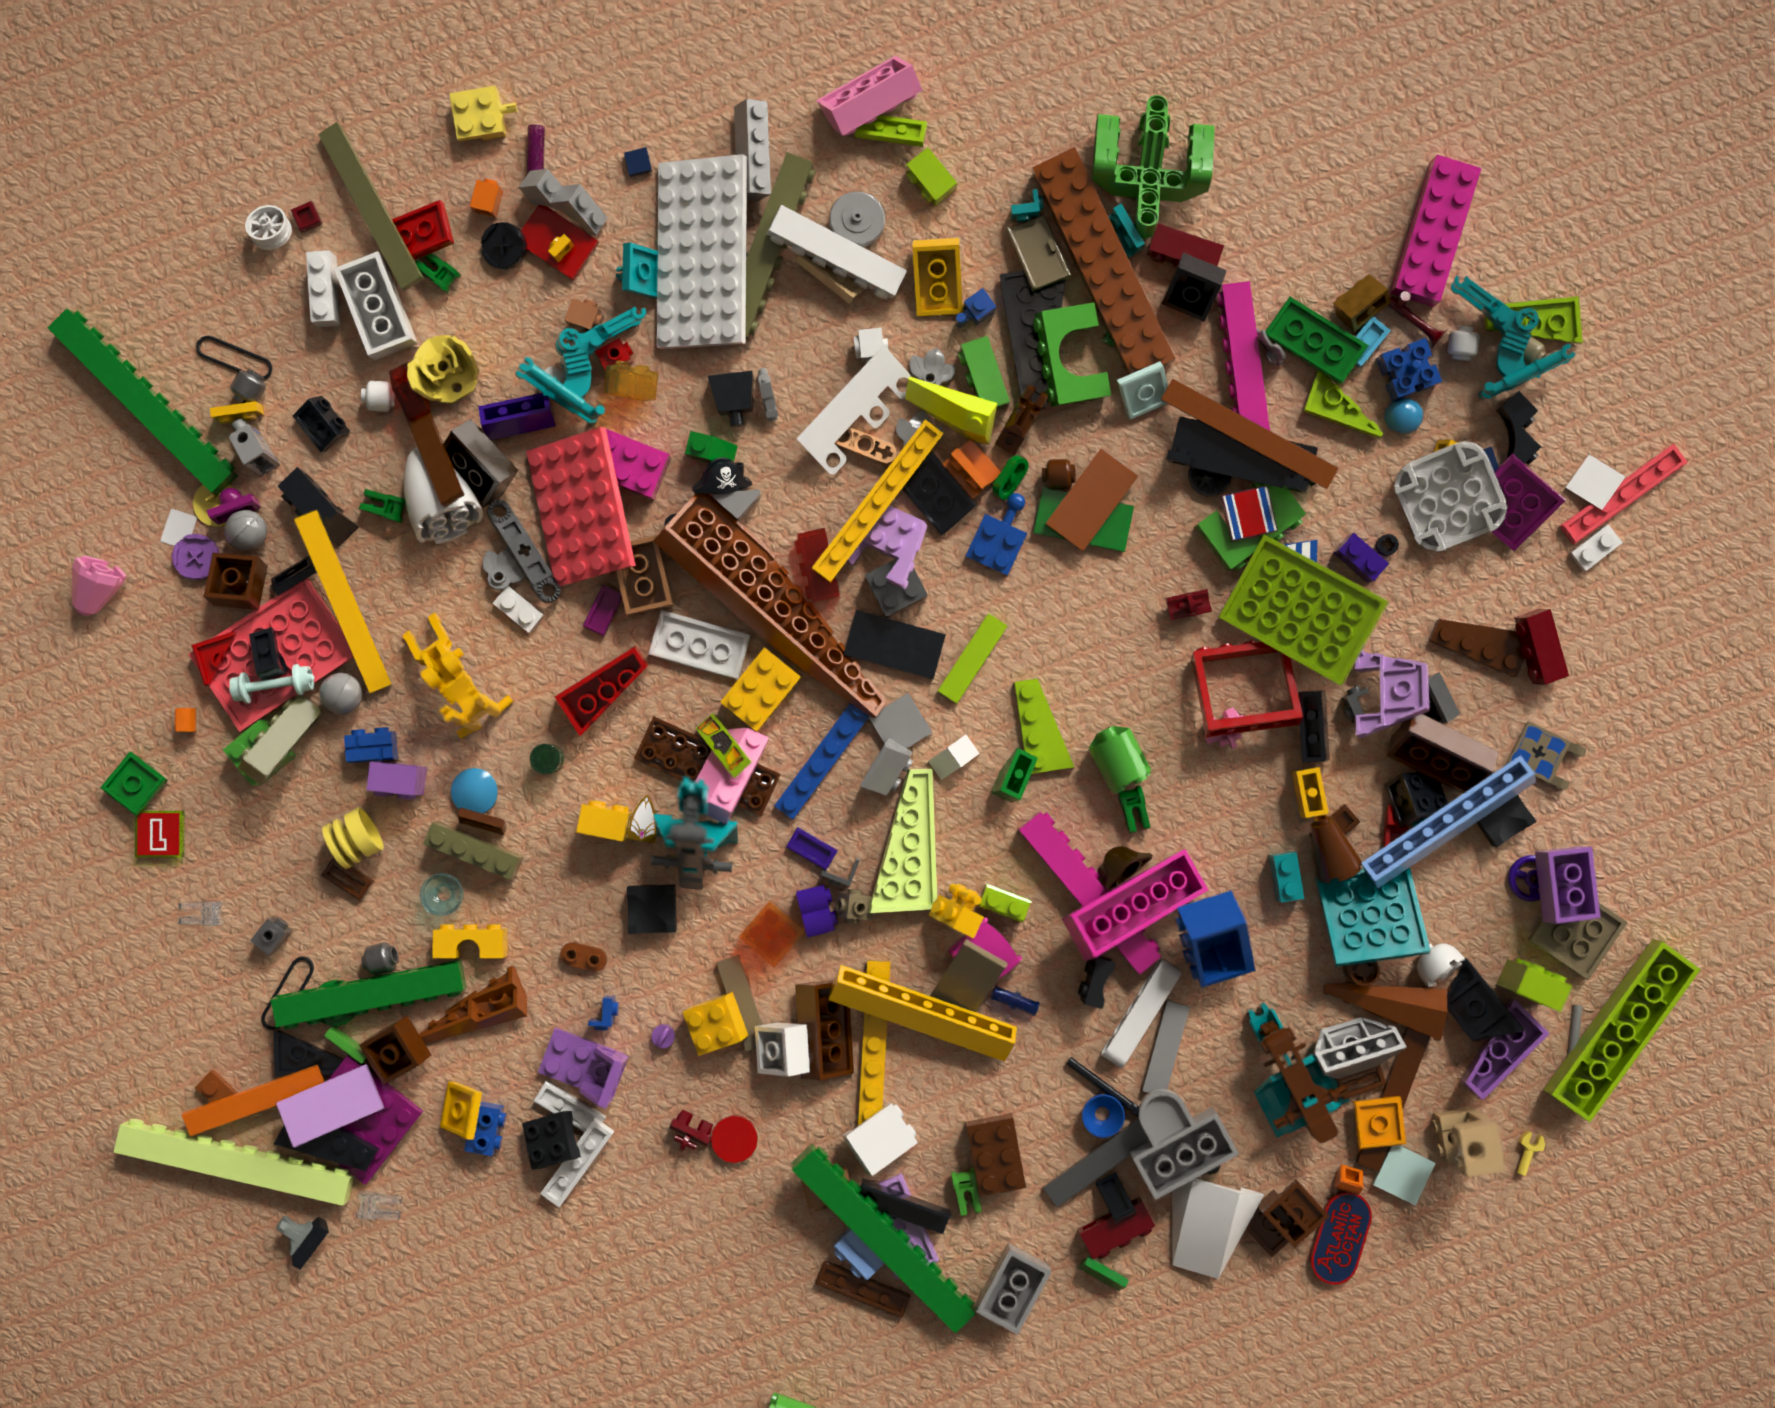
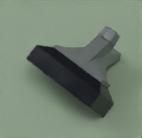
M283 1216L276 1226V1230L289 1237V1253L292 1265L300 1270L329 1233L326 1220L320 1217L306 1224H297L288 1216Z

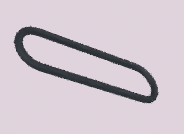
M209 335L203 336L197 341L196 350L205 359L237 372L242 370L203 354L200 351V343L205 339H211L265 361L269 365V372L267 375L262 376L263 378L267 379L272 374L271 362L262 356Z
M304 956L296 958L291 963L272 998L279 993L294 965L299 960H305L310 964V972L299 991H302L313 974V962ZM269 1001L262 1014L261 1021L267 1029L277 1030L280 1027H271L265 1022L266 1013L271 1007V1001Z

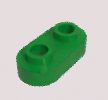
M1015 455L1007 461L1005 467L993 482L992 491L995 496L1006 500L1014 493L1028 471L1029 464L1025 458Z

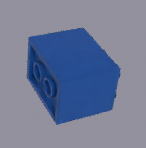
M1232 891L1177 907L1179 917L1175 918L1179 931H1182V934H1179L1182 947L1186 948L1182 950L1186 964L1190 963L1192 965L1189 968L1193 980L1198 979L1201 988L1256 971L1247 922Z

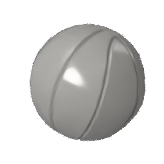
M238 511L228 518L224 528L225 537L228 543L235 549L251 551L259 548L265 541L267 525L264 519L254 511Z
M335 673L326 678L320 687L321 703L332 713L346 714L360 704L362 698L361 686L349 674Z

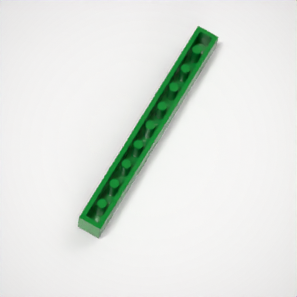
M66 308L47 328L211 493L219 495L221 491L238 477L233 471L235 466L226 458L222 460L217 455L219 450L209 441L205 443L200 438L203 434L193 425L189 427L184 422L186 417L177 409L173 411L168 406L170 401L160 392L156 394L151 389L154 385L146 377L142 376L140 378L135 373L137 368L127 359L123 361L119 357L121 352L113 344L107 345L102 340L105 336L97 328H91L86 323L88 319L80 311L74 312Z
M811 1143L791 1162L792 1171L956 1334L976 1315L973 1306L975 1303L972 1298L966 1293L962 1295L957 1290L959 1287L956 1282L950 1277L946 1279L942 1275L943 1271L935 1261L930 1263L925 1257L926 1253L919 1245L914 1246L909 1241L910 1237L901 1228L898 1230L893 1225L894 1221L886 1212L882 1214L877 1209L878 1205L870 1196L865 1197L860 1192V1186L853 1179L849 1181L844 1176V1170L837 1163L833 1165L827 1159L829 1157L828 1154L820 1146L816 1148Z

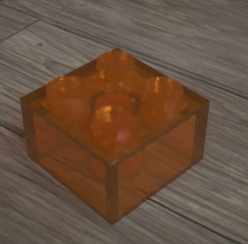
M770 899L739 935V938L772 967H775L805 933V928Z

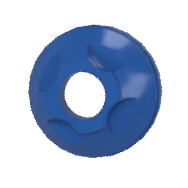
M1095 1095L1083 1107V1124L1096 1137L1107 1138L1119 1132L1124 1124L1125 1112L1123 1106L1111 1095ZM1105 1107L1108 1109L1109 1115L1105 1120H1099L1095 1117L1097 1108Z

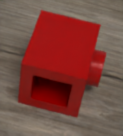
M620 338L595 351L608 375L633 363L630 357L634 355L628 342L623 344Z

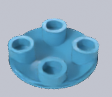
M471 768L462 771L454 779L451 786V797L458 809L464 808L485 813L496 803L498 788L489 772L478 768Z

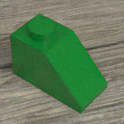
M690 431L685 455L688 458L708 463L720 457L729 458L734 462L738 445L714 436Z
M1016 748L1000 770L991 793L1009 802L1021 800L1038 758Z

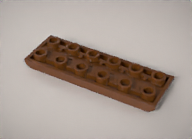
M653 716L634 759L682 781L686 777L689 778V781L695 782L712 749L703 738ZM757 764L737 806L762 817L781 774Z

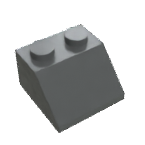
M1438 672L1429 676V711L1423 713V715L1441 724L1448 723L1460 715V712L1441 673Z

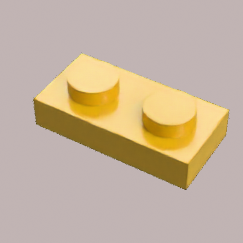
M255 401L210 408L211 418L219 421V423L228 424L233 423L234 419L237 418L255 420L258 415H264L263 405Z

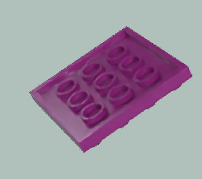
M347 1055L329 1080L365 1064H360ZM370 1068L369 1071L384 1109L342 1127L380 1149L366 1171L338 1163L341 1167L349 1169V1173L364 1185L371 1180L424 1112L389 1083L383 1085L378 1075Z

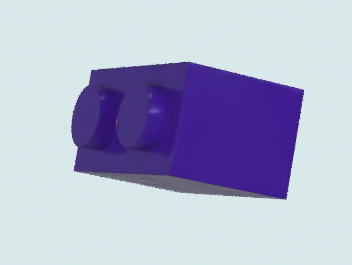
M1355 533L1348 535L1333 552L1334 555L1367 583L1375 581L1389 565L1384 558Z

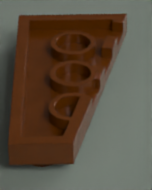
M1437 619L1428 640L1512 677H1517L1524 661L1520 637L1516 631Z

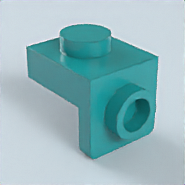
M1038 189L1032 190V203L1011 205V220L1027 222L1030 221V218L1039 217L1040 210L1043 209V197L1038 195Z

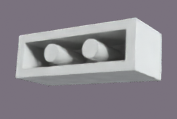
M329 250L306 252L311 322L317 327L341 326L339 285L334 270L337 267V257Z

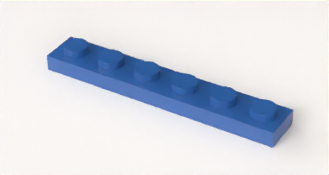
M850 703L774 806L793 820L869 718V715Z

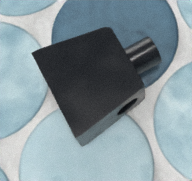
M753 371L708 376L719 415H729L730 427L744 426L743 413L752 412Z

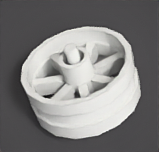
M265 205L255 209L247 217L245 223L246 232L256 247L262 250H273L281 247L289 240L292 233L291 223L282 209L272 205ZM280 219L284 220L283 223H278Z

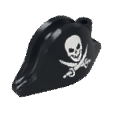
M720 457L708 463L702 477L692 487V491L694 494L729 493L752 486V481L744 476V463H734L729 458Z

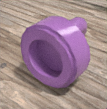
M660 1024L652 1032V1041L656 1047L667 1048L675 1040V1031L670 1025Z

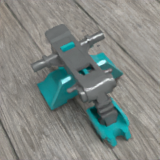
M684 777L683 783L679 785L677 795L679 811L683 812L684 817L673 819L672 815L654 814L657 836L663 838L667 848H676L677 854L671 857L669 854H666V857L652 855L651 865L665 866L666 869H669V866L678 867L680 887L701 890L703 889L705 870H711L713 873L718 871L732 873V862H719V859L713 861L707 858V852H714L717 847L720 848L728 843L738 844L737 821H728L726 825L720 821L719 823L707 820L698 821L696 819L699 818L698 814L708 813L709 787L705 785L704 779H698V782H691L689 778Z

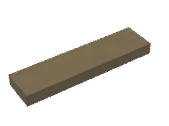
M736 955L718 961L716 964L726 993L733 992L749 1036L742 1040L747 1052L756 1048L755 1026L763 1024L740 956Z

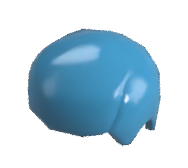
M1403 398L1393 401L1385 409L1384 420L1390 430L1401 434H1409L1416 431L1422 424L1424 413L1420 404L1416 401Z

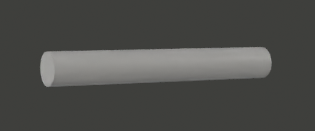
M1573 1005L1567 1056L1579 1041L1582 1005Z

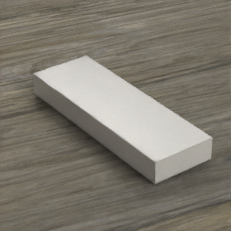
M547 1080L533 1101L553 1114L561 1111H572L573 1126L583 1132L587 1130L594 1118H597L602 1123L606 1118L604 1114Z

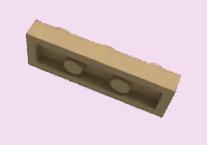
M805 254L804 256H797L795 261L849 304L863 291L864 288L854 284V280L850 277L842 278L834 274V269L826 265L821 267L813 263V258Z

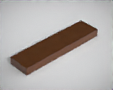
M823 1260L815 1281L816 1285L900 1318H903L911 1297L909 1293L871 1278L865 1280L863 1277L858 1278L852 1271Z

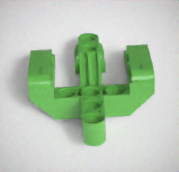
M1160 95L1151 96L1148 99L1145 112L1140 115L1138 130H1142V134L1138 139L1137 146H1142L1139 167L1117 164L1119 155L1118 141L1121 132L1119 116L1098 114L1095 128L1092 181L1113 196L1136 198L1134 226L1143 239H1148L1155 233L1159 218L1160 200L1183 202L1208 192L1213 171L1215 126L1195 123L1189 127L1186 171L1162 169L1164 148L1168 149L1169 147L1167 132H1169L1171 118L1168 115V101Z

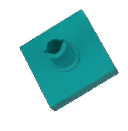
M631 242L623 243V266H619L616 269V272L622 271V273L616 274L617 279L622 281V290L647 298L657 299L658 251Z

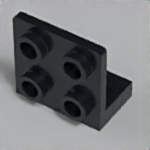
M1420 772L1401 773L1384 784L1399 827H1407L1421 817H1430L1448 805L1441 783Z

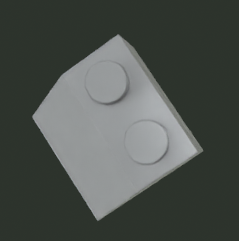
M888 738L860 786L886 796L890 790L895 792L901 782L898 776L902 770L907 772L913 762L910 759L913 752Z

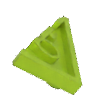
M1316 371L1303 412L1380 439L1383 432L1380 431L1379 426L1373 420L1370 421L1360 411L1361 408L1349 396L1345 395L1337 384L1334 385L1324 374Z

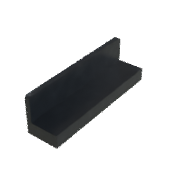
M862 1178L860 1192L865 1197L870 1196L878 1205L877 1209L880 1212H886L888 1215L940 1234L944 1233L947 1222L952 1216L951 1210Z

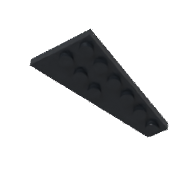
M1023 270L1000 274L999 278L1020 398L1027 386L1031 385L1036 387L1030 398L1035 403L1042 391L1046 394L1048 386L1047 380L1042 374V366L1044 364L1042 356L1038 352L1039 337L1038 332L1034 330L1033 320L1035 314L1041 311L1062 308L1066 280H1060L1032 292ZM1046 400V402H1045V404L1043 405V407H1042L1041 410H1044V409L1047 408V401H1048V400Z

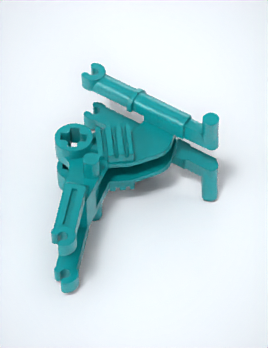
M1455 276L1451 284L1452 293L1461 296L1481 311L1491 321L1493 327L1503 335L1497 348L1496 359L1497 370L1503 378L1495 384L1487 382L1485 390H1481L1478 393L1480 399H1490L1535 377L1539 378L1545 372L1559 365L1567 364L1576 355L1574 352L1571 354L1566 353L1571 348V344H1566L1560 350L1540 360L1535 359L1534 363L1526 366L1523 360L1524 351L1531 338L1529 333L1532 332L1539 322L1538 313L1531 308L1513 311L1502 301L1469 279L1468 276L1464 278L1462 283H1459V276ZM1525 317L1529 319L1526 326L1521 324Z
M633 307L619 316L595 326L586 333H579L572 328L564 329L555 343L556 352L562 356L560 363L565 376L564 384L557 381L556 377L553 378L536 366L529 357H525V363L519 365L518 369L520 371H516V377L526 380L543 392L544 396L547 395L572 414H576L585 420L589 425H595L597 419L605 412V408L602 405L593 408L583 399L591 385V365L588 357L609 339L632 327H637L645 317L646 309L642 308L641 314L638 315L636 313L637 308ZM564 339L566 340V342L571 341L573 345L571 346L569 343L564 344Z

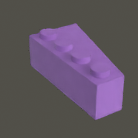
M1509 999L1506 1007L1525 1030L1520 1033L1485 1039L1460 1081L1477 1099L1484 1100L1550 1034L1515 999Z

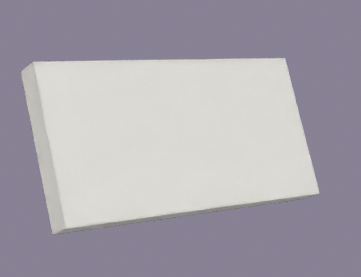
M661 610L648 655L738 680L751 635Z

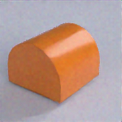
M196 708L175 709L176 732H196Z
M1340 1164L1335 1176V1188L1359 1195L1363 1190V1171Z

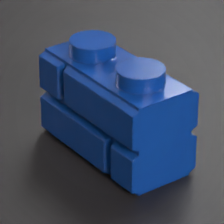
M389 727L374 728L375 733H366L365 729L351 730V735H344L346 763L398 759L396 731H389Z

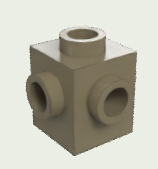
M848 889V893L839 892L835 904L836 916L845 918L844 922L859 923V919L872 920L873 913H868L872 896L862 894V890Z

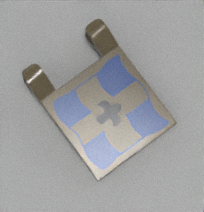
M1527 721L1507 763L1521 755L1535 773V777L1560 790H1566L1569 786V781L1555 776V773L1566 751L1574 756L1583 757L1586 748Z

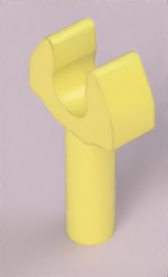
M1528 1130L1519 1139V1143L1524 1147V1152L1517 1173L1524 1176L1527 1174L1533 1154L1537 1151H1543L1545 1147L1544 1137L1538 1135L1536 1142L1530 1145L1532 1132Z

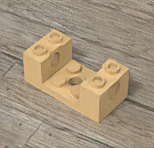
M1471 1106L1434 1113L1435 1120H1432V1127L1434 1133L1438 1134L1439 1143H1436L1439 1157H1442L1447 1163L1455 1162L1457 1170L1461 1171L1467 1178L1506 1171L1496 1121ZM1451 1131H1453L1451 1133V1141H1449L1448 1135Z

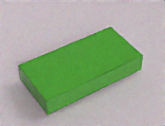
M332 1027L324 1035L325 1038L360 1064L368 1060L361 1050L359 1043L339 1028Z

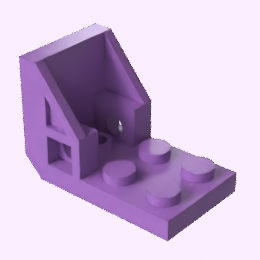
M556 1027L538 1073L580 1088L579 1093L596 1105L607 1108L613 1100L629 1056Z

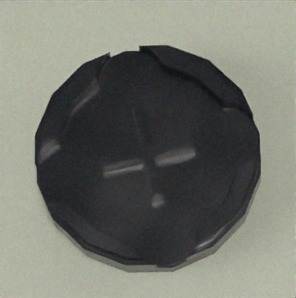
M494 223L485 230L481 237L482 256L494 268L506 270L514 268L522 262L526 254L527 243L525 236L520 228L511 223Z

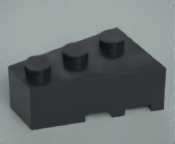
M296 467L278 485V488L283 492L281 497L290 506L294 505L297 508L294 512L299 517L317 510L329 540L340 546L359 528L355 522L343 514L344 511L332 502L328 497L329 495L299 467Z

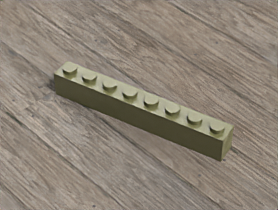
M788 152L784 158L746 259L745 339L748 341L750 336H754L758 329L759 322H756L759 313L763 314L766 308L767 301L764 299L767 291L771 292L773 289L775 270L779 271L783 262V257H781L784 248L787 249L789 247L784 243L779 245L771 241V236L767 235V232L781 205L796 213L800 205L804 206L808 196V192L805 190L808 183H813L816 175V170H813L814 165L812 161Z

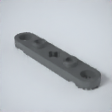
M494 500L487 509L488 519L538 599L543 603L555 602L560 595V585H557L552 572L508 503L504 502V500ZM493 508H503L505 516L502 518L496 517L493 513ZM521 546L523 549H529L527 557L524 554L520 555L518 553ZM544 586H551L554 589V595L551 597L545 596L542 588Z

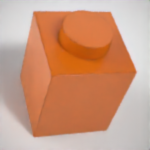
M486 178L484 181L476 180L470 208L474 213L497 218L503 190L498 185V182Z

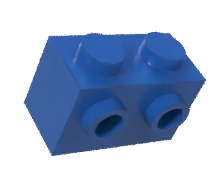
M481 1101L474 1139H466L464 1151L493 1156L496 1150H500L503 1139L502 1136H499L500 1128L504 1127L507 1113L503 1112L504 1105Z

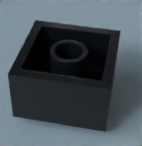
M1183 253L1161 304L1205 322L1222 286L1227 270Z

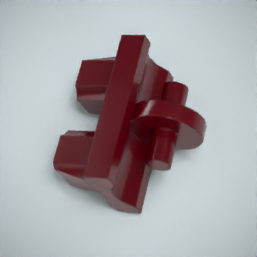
M1208 589L1165 598L1170 621L1212 612Z
M683 1109L676 1119L673 1118L669 1127L685 1136L684 1138L676 1134L674 1141L681 1144L678 1151L683 1153L685 1147L695 1150L697 1144L689 1139L707 1147L711 1139L710 1134L713 1124L702 1119L696 1130L688 1126L693 1114Z

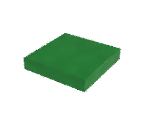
M130 751L100 789L132 814L139 817L168 779Z

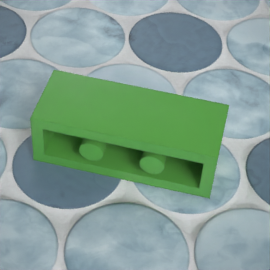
M988 336L961 344V351L958 352V357L961 365H966L968 374H965L969 388H974L975 397L998 403L997 409L1009 406L1010 400Z

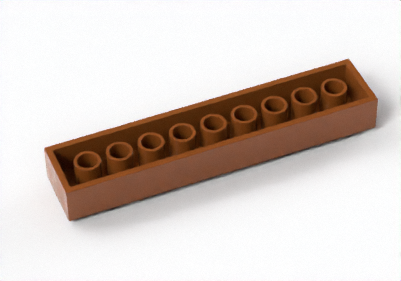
M1073 147L1032 167V175L1091 300L1095 303V308L1106 331L1109 333L1127 375L1157 362H1161L1163 367L1173 363L1175 356L1076 148Z

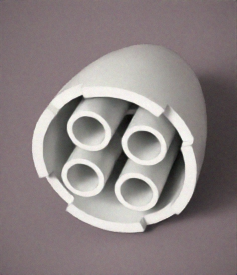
M415 448L410 452L406 461L404 496L409 520L417 540L421 543L434 540L435 544H441L468 533L467 528L474 522H480L483 518V510L467 482L455 470L465 496L444 508L440 504L419 449Z

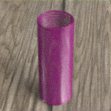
M532 124L528 126L527 173L533 170L544 169L545 148L543 145L545 143V127L542 125Z

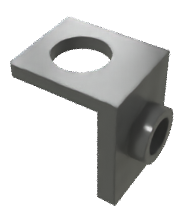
M856 858L849 879L823 869L820 875L829 878L828 883L841 887L842 884L850 886L860 859Z

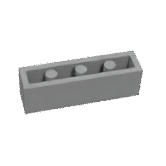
M745 99L734 106L736 155L743 154L747 156V200L759 201L771 195L767 101Z

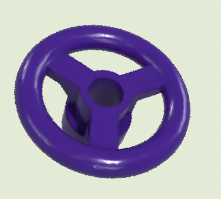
M1535 855L1523 856L1516 860L1509 870L1508 883L1510 889L1518 898L1524 901H1539L1537 869L1528 872L1518 869L1524 863H1536ZM1534 874L1535 881L1531 883L1530 877ZM1515 876L1524 879L1529 887L1530 895L1523 893L1517 887Z

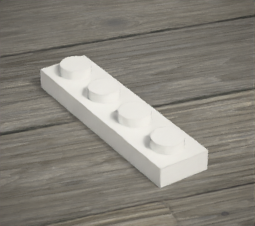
M594 1118L577 1142L581 1158L563 1162L540 1194L560 1207L614 1131L597 1118Z

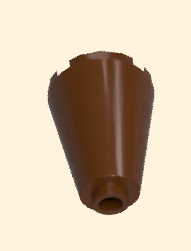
M1328 815L1317 816L1311 824L1317 879L1322 883H1331L1330 879L1338 878L1340 882L1353 877L1360 872L1362 860L1333 817Z

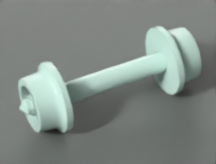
M298 664L293 665L292 676L250 682L248 675L243 672L238 677L230 679L229 691L235 702L244 701L246 704L251 703L253 691L294 685L297 694L303 695L305 691L313 690L315 677L309 666L301 667Z

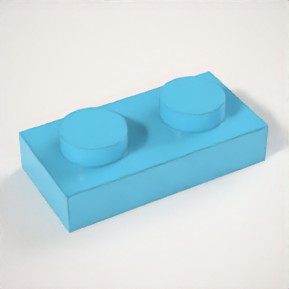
M1372 317L1355 336L1369 345L1356 364L1359 368L1391 331L1375 317Z

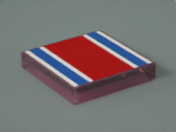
M1268 485L1220 496L1231 542L1278 531Z

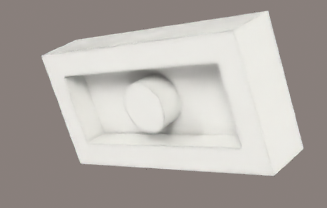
M1608 524L1569 554L1584 572L1623 542Z
M510 586L504 589L493 602L496 607L528 633H531L545 616Z

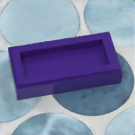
M797 827L786 848L824 870H827L838 851Z

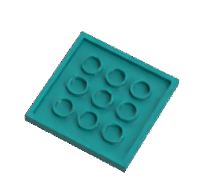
M1410 867L1378 889L1364 869H1361L1353 877L1340 882L1338 878L1330 879L1331 883H1322L1316 876L1315 881L1335 967L1430 954L1431 949Z

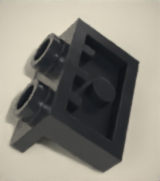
M323 396L309 398L292 416L320 452L327 451L339 437L345 436L350 432L344 420L336 414L329 401Z

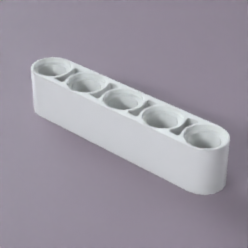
M1162 958L1156 963L1103 1048L1102 1057L1120 1068L1126 1064L1178 981L1182 972L1180 969Z

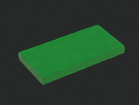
M1291 296L1265 331L1270 341L1277 343L1281 348L1340 385L1344 383L1369 346Z
M1042 488L1034 534L1066 540L1045 525V523L1068 492ZM1118 503L1088 545L1125 552L1134 506Z

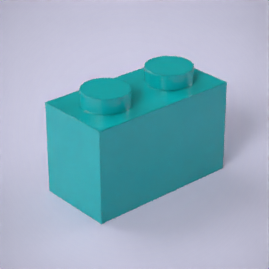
M1287 851L1269 854L1276 901L1282 903L1304 899L1297 852Z

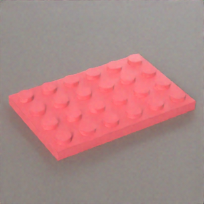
M599 427L526 451L552 574L557 585L563 587L636 566L606 427Z
M306 578L279 596H275L260 606L259 610H254L215 636L217 637L232 631L236 634L209 687L239 732L245 731L258 720L263 719L284 705L290 698L293 699L298 696L294 685L253 691L252 701L247 704L244 701L235 702L232 699L229 691L231 678L238 677L240 673L245 672L250 682L262 681L255 671L249 634L270 627L274 629L278 650L283 656L288 669V674L277 678L292 676L293 665L298 664L301 667L309 666L315 677L314 684H316L354 658L340 625L309 578ZM192 651L188 655L198 668L194 652Z

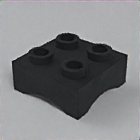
M1516 795L1479 820L1477 824L1491 846L1498 847L1537 821L1526 808L1519 795Z
M676 884L627 886L628 934L675 933L677 931Z
M1098 955L1087 960L1084 972H1087L1085 982L1081 981L1078 990L1080 999L1085 1005L1103 1010L1105 1003L1103 995L1104 985L1109 975L1114 972L1116 963L1111 962V959Z
M561 1111L522 1123L531 1170L542 1169L581 1158L580 1149L577 1146L573 1132L572 1111Z

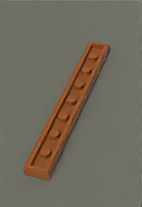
M1175 379L1171 380L1161 398L1163 402L1326 490L1339 470L1333 464Z

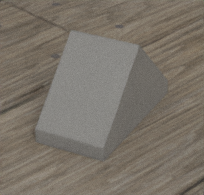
M760 490L735 491L713 494V498L740 521L761 498Z

